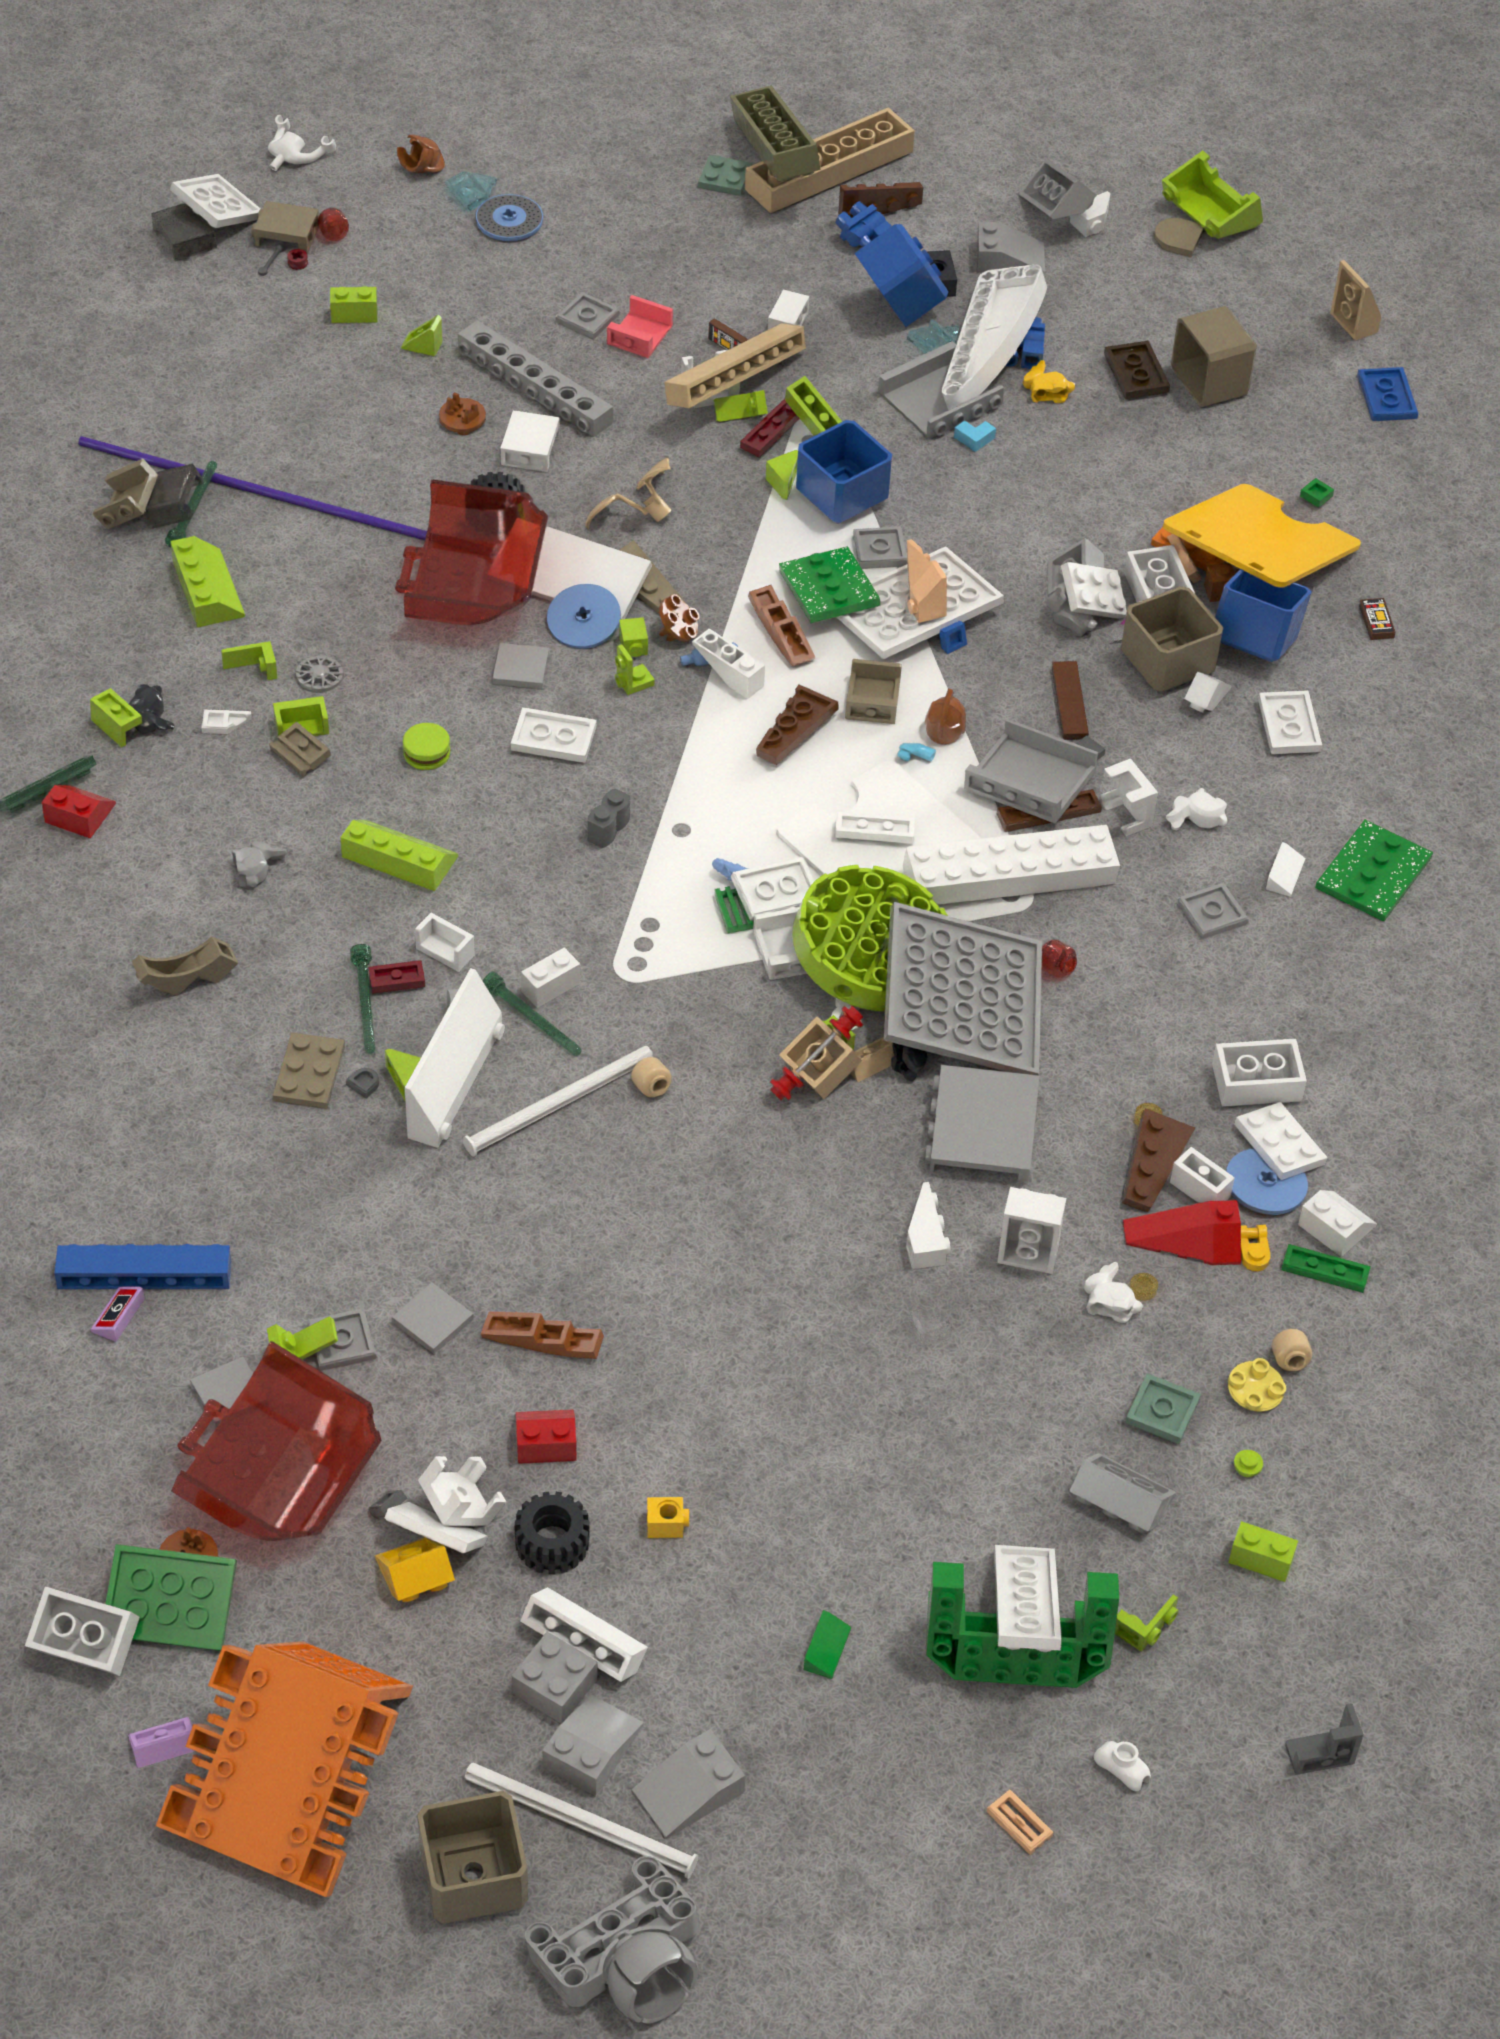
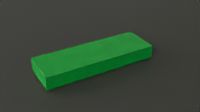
M1288 1244L1281 1270L1364 1293L1371 1266Z

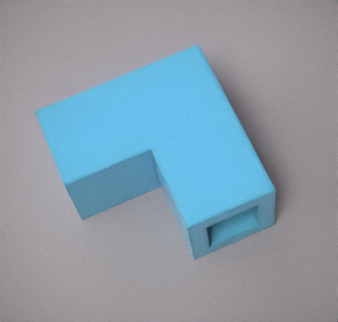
M963 421L954 430V438L975 452L995 439L996 428L986 421L976 428Z

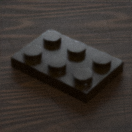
M1149 340L1105 347L1104 355L1125 399L1169 393L1170 384Z

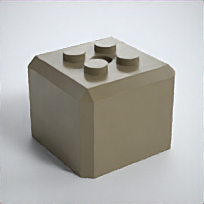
M1226 306L1179 318L1177 320L1171 359L1172 370L1200 407L1247 395L1251 384L1257 344Z
M1180 586L1128 606L1121 650L1151 687L1161 692L1193 680L1197 672L1209 674L1215 671L1223 627L1190 588Z
M498 1791L423 1806L417 1814L419 1845L434 1919L445 1924L523 1908L528 1901V1867L512 1796L504 1791ZM471 1868H477L483 1874L480 1878L473 1880L467 1878L465 1873Z

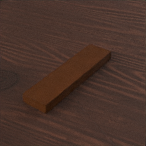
M1077 661L1052 662V674L1062 737L1064 740L1083 739L1089 735Z
M1094 790L1080 791L1058 821L1100 813L1102 806ZM1010 806L997 808L996 814L1005 832L1053 823Z

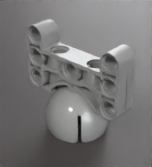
M643 1856L638 1858L632 1866L636 1888L634 1891L561 1936L548 1923H533L525 1931V1941L532 1963L569 2006L581 2007L586 2005L592 1998L605 1991L606 1984H608L613 2002L625 2016L638 2023H654L676 2011L687 2000V1989H693L696 1985L698 1977L697 1965L690 1950L682 1942L694 1937L698 1933L699 1920L696 1904L688 1893L655 1857ZM666 1966L669 1967L672 1971H674L682 1979L687 1989L670 1971L666 1969Z

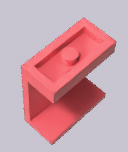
M631 295L630 312L620 325L611 322L607 327V344L649 358L673 326V309Z

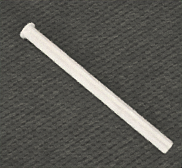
M643 1046L471 1137H463V1144L469 1154L474 1157L477 1155V1151L632 1071L640 1060L653 1057V1053L648 1046Z
M471 1763L466 1770L465 1779L493 1792L504 1791L511 1795L516 1802L642 1856L655 1857L661 1864L684 1873L687 1879L691 1877L698 1861L697 1854L693 1856L476 1763Z

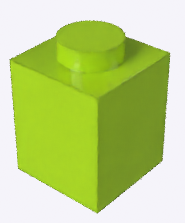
M644 617L619 620L620 644L624 646L631 657L648 655V635Z

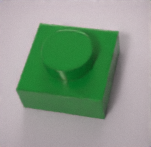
M1315 478L1301 489L1300 497L1319 508L1333 497L1334 489Z

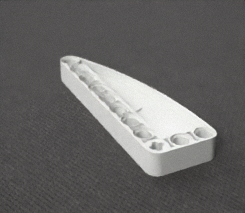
M1040 265L994 269L979 275L942 387V394L948 410L979 396L996 378L1023 341L1039 311L1047 290V284Z

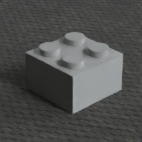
M547 1631L511 1676L512 1694L562 1724L597 1681L598 1662Z

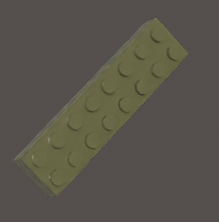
M772 85L730 96L734 121L777 181H789L795 176L812 175L814 171L821 170L817 144Z

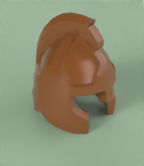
M414 134L408 135L407 138H411L409 142L412 145L410 155L406 152V148L397 147L399 162L409 172H440L445 166V161L438 145L427 137Z
M949 688L945 697H941L931 703L925 717L927 735L935 743L943 745L956 742L961 734L965 733L966 729L965 708L953 696L954 692Z

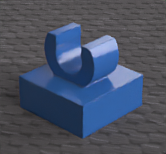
M958 621L940 630L941 648L947 654L967 645L965 624Z

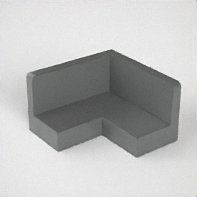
M1352 1703L1346 1704L1339 1728L1330 1729L1327 1733L1286 1741L1285 1746L1295 1775L1355 1764L1364 1734Z

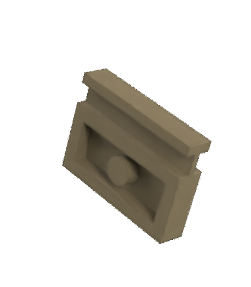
M295 722L280 734L278 740L274 743H269L270 749L302 777H305L306 772L310 769L314 770L331 756L330 749L298 722Z

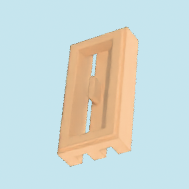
M1174 534L1169 535L1167 538L1171 545H1174L1187 576L1193 583L1200 581L1201 576L1181 538Z
M1008 1790L987 1807V1813L1029 1855L1035 1852L1037 1847H1041L1044 1841L1053 1837V1831L1011 1790ZM1007 1801H1009L1041 1833L1039 1836L1025 1823V1821L1018 1814L1016 1815L1005 1804ZM998 1808H1000L1032 1840V1842L1003 1813H1001L998 1810Z

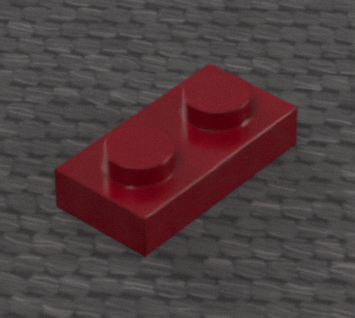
M422 960L368 967L372 994L425 987Z

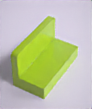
M111 688L90 698L91 721L121 748L126 746V731L141 724L142 715Z

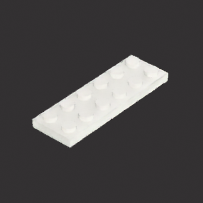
M995 1545L994 1563L998 1646L1011 1650L1020 1648L1037 1649L1042 1652L1060 1650L1061 1629L1055 1549Z

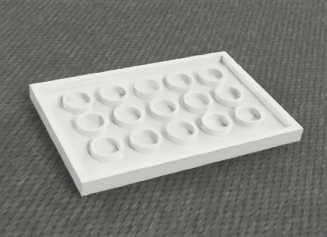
M945 546L929 555L930 561H937L947 577V616L919 623L914 614H910L907 606L909 583L908 567L906 564L870 581L880 597V606L836 618L882 659H885L939 634L941 629L958 621H967L1003 604L1004 595Z

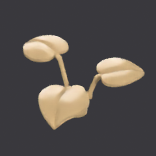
M665 458L655 464L637 483V490L646 484L651 493V496L643 502L646 505L645 508L618 493L612 494L594 507L586 520V528H589L591 520L595 515L616 500H622L640 510L644 515L649 513L657 523L671 512V509L657 495L651 481L654 476L671 469L669 459Z

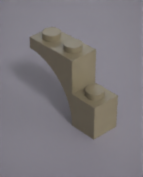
M211 936L203 944L186 953L168 958H148L138 955L132 963L136 970V977L141 983L154 986L163 993L167 992L178 996L197 977L202 980L207 979L218 983L238 964V961L229 944Z

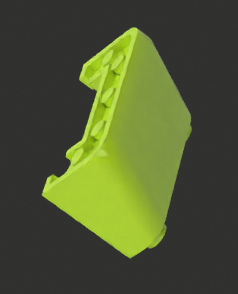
M1203 150L1162 179V193L1165 199L1169 202L1172 201L1201 225L1210 237L1223 238L1254 229L1263 223L1260 197L1254 192L1249 195L1246 193L1242 196L1219 177L1216 167L1212 169L1207 161L1210 160V156Z

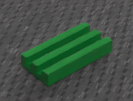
M728 886L725 887L724 891H721L720 888L715 889L714 895L727 933L753 929V920L750 921L736 888L731 889ZM733 896H736V898H737V900H738V903H739V906H740V909H741V912H742V915H743L745 924L742 923V920H741V917H740V914H739V911H738V908H737V905H736V902H735ZM723 898L728 899L729 905L731 907L736 922V926L732 925Z

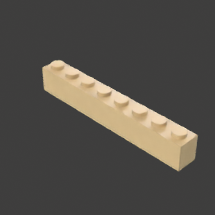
M781 323L665 381L667 405L690 408L806 349L804 326Z

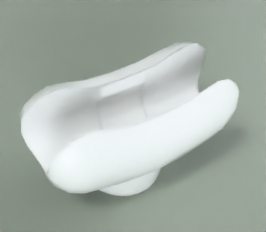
M1107 1741L1094 1753L1095 1762L1100 1767L1114 1774L1130 1790L1140 1791L1142 1782L1148 1783L1150 1781V1770L1138 1757V1749L1132 1743Z

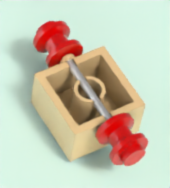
M844 1006L842 1008L843 1015L838 1020L831 1019L829 1021L834 1027L832 1030L820 1018L816 1017L779 1054L783 1061L792 1069L791 1072L784 1066L782 1068L784 1075L779 1080L772 1079L770 1081L773 1085L770 1091L779 1100L782 1101L786 1098L789 1101L792 1098L790 1092L795 1086L799 1088L804 1086L799 1079L804 1080L820 1097L825 1099L862 1061L854 1050L841 1039L843 1036L849 1040L851 1038L850 1031L853 1027L861 1028L864 1025L860 1021L863 1016L853 1006L849 1009Z

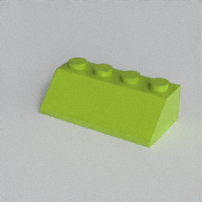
M195 536L170 541L173 564L197 628L244 618V610L220 548Z
M352 820L340 837L343 858L432 891L437 889L459 856L456 852L368 820Z

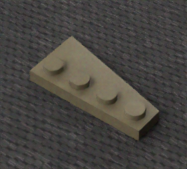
M634 540L619 550L650 560ZM651 562L652 567L637 598L659 613V606L662 600L670 595L677 594L681 600L683 599Z

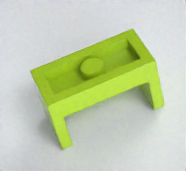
M323 696L273 703L274 721L278 736L295 722H298L313 736L329 734L328 715Z

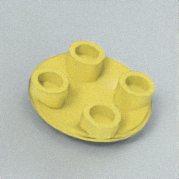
M1257 1358L1254 1361L1237 1365L1231 1371L1228 1378V1389L1232 1398L1240 1406L1251 1411L1263 1412L1275 1408L1282 1401L1286 1391V1385L1281 1375L1263 1358Z

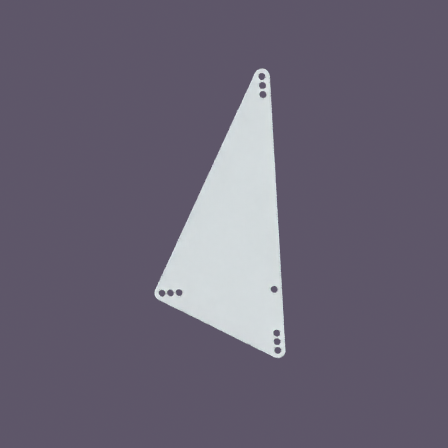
M800 419L793 426L784 454L798 450L799 444L802 443V438L807 435H813ZM796 477L788 500L782 499L775 489L772 488L723 634V638L731 643H736L738 648L765 665L764 687L746 699L731 689L713 668L711 669L613 961L614 970L620 978L633 983H641L763 960L753 929L727 933L714 893L717 888L724 891L725 887L730 886L731 889H735L733 881L727 880L728 878L713 868V860L720 858L733 864L738 863L750 869L799 858L800 856L779 838L778 826L812 804L828 812H843L851 809L858 801V794L851 785V780L883 761L891 760L896 762L981 838L1009 836L1008 832L1004 831L996 814L998 807L995 801L964 789L966 768L970 764L974 766L979 765L966 731L961 734L956 742L947 745L935 743L927 735L925 717L933 701L945 697L948 690L927 639L882 659L838 618L834 617L810 623L779 571V563L846 546L849 547L858 562L853 529L880 528L871 507L837 524L796 488ZM897 567L862 570L869 581L897 569ZM772 585L779 601H784L791 617L796 616L815 655L814 660L792 667L758 617L748 598L749 591ZM852 659L899 663L902 665L895 724L845 719ZM798 684L838 701L839 709L778 765L757 757V746L769 728L774 727L776 724L775 719L779 713L782 714L784 712L786 702L790 697L793 698ZM903 743H920L936 750L932 761L911 754L910 760L905 761L898 758L897 753L900 750L899 746ZM676 824H686L690 827L691 833L686 837H677L672 833V828ZM806 862L814 881L822 876ZM1034 894L1020 895V898L1015 902H1007L1000 897L940 904L938 906L939 908L943 907L948 916L969 922L1024 911L1032 904ZM733 896V897H734V900H735V902H736V905H737V908H738V911H739V914H740L742 923L745 924V921H744V918H743V915H742V912H741V909H740L738 900H737L736 896ZM723 898L732 925L736 926V922L731 907L729 905L728 899ZM646 918H654L660 923V927L655 932H645L641 929L640 923ZM641 937L649 938L653 942V948L647 952H640L634 947L635 940ZM633 957H641L646 960L647 967L642 971L635 972L628 968L627 962Z

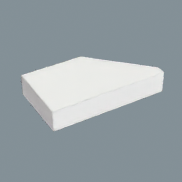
M204 710L202 733L229 734L251 720V711Z

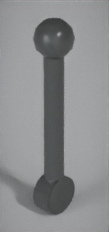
M279 243L276 245V250L265 266L258 269L259 275H267V269L279 252L284 251L283 244Z

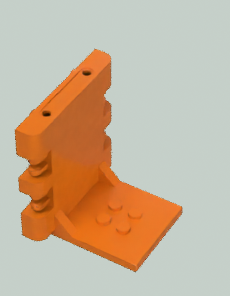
M304 1641L255 1645L253 1653L236 1646L223 1645L208 1686L234 1696L236 1699L232 1700L217 1694L214 1698V1702L218 1706L228 1708L231 1712L228 1719L219 1714L209 1713L207 1721L224 1728V1731L206 1724H193L185 1747L213 1758L211 1760L203 1756L193 1755L191 1760L196 1766L209 1770L206 1779L193 1773H187L185 1776V1782L201 1788V1791L185 1785H171L156 1826L319 1895L329 1897L333 1893L347 1854L322 1841L324 1839L343 1846L345 1838L339 1833L327 1830L330 1820L338 1825L349 1827L352 1822L350 1817L336 1812L334 1809L354 1817H359L363 1812L369 1795L367 1790L345 1781V1779L363 1785L367 1782L368 1778L363 1773L349 1769L352 1760L365 1766H372L375 1759L356 1749L359 1747L378 1756L384 1755L399 1713L380 1703L384 1700L408 1698L413 1685Z

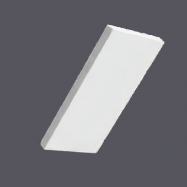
M519 517L488 574V578L490 581L552 601L566 588L574 585H599L609 590L616 597L621 610V619H625L652 564L650 560Z

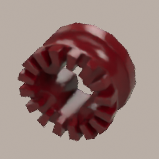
M293 249L288 252L287 259L290 268L301 270L307 267L308 254L306 251Z

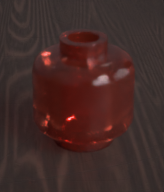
M327 208L320 213L317 224L326 239L338 241L347 235L349 223L341 210Z
M1057 939L1046 942L1042 945L1041 969L1056 978H1063L1071 974L1077 966L1075 949Z

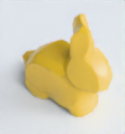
M1041 360L1036 366H1032L1031 371L1025 375L1022 383L1025 388L1031 390L1033 402L1053 400L1054 403H1064L1068 394L1075 390V384L1069 382L1063 374L1056 371L1044 373L1046 367L1044 360Z

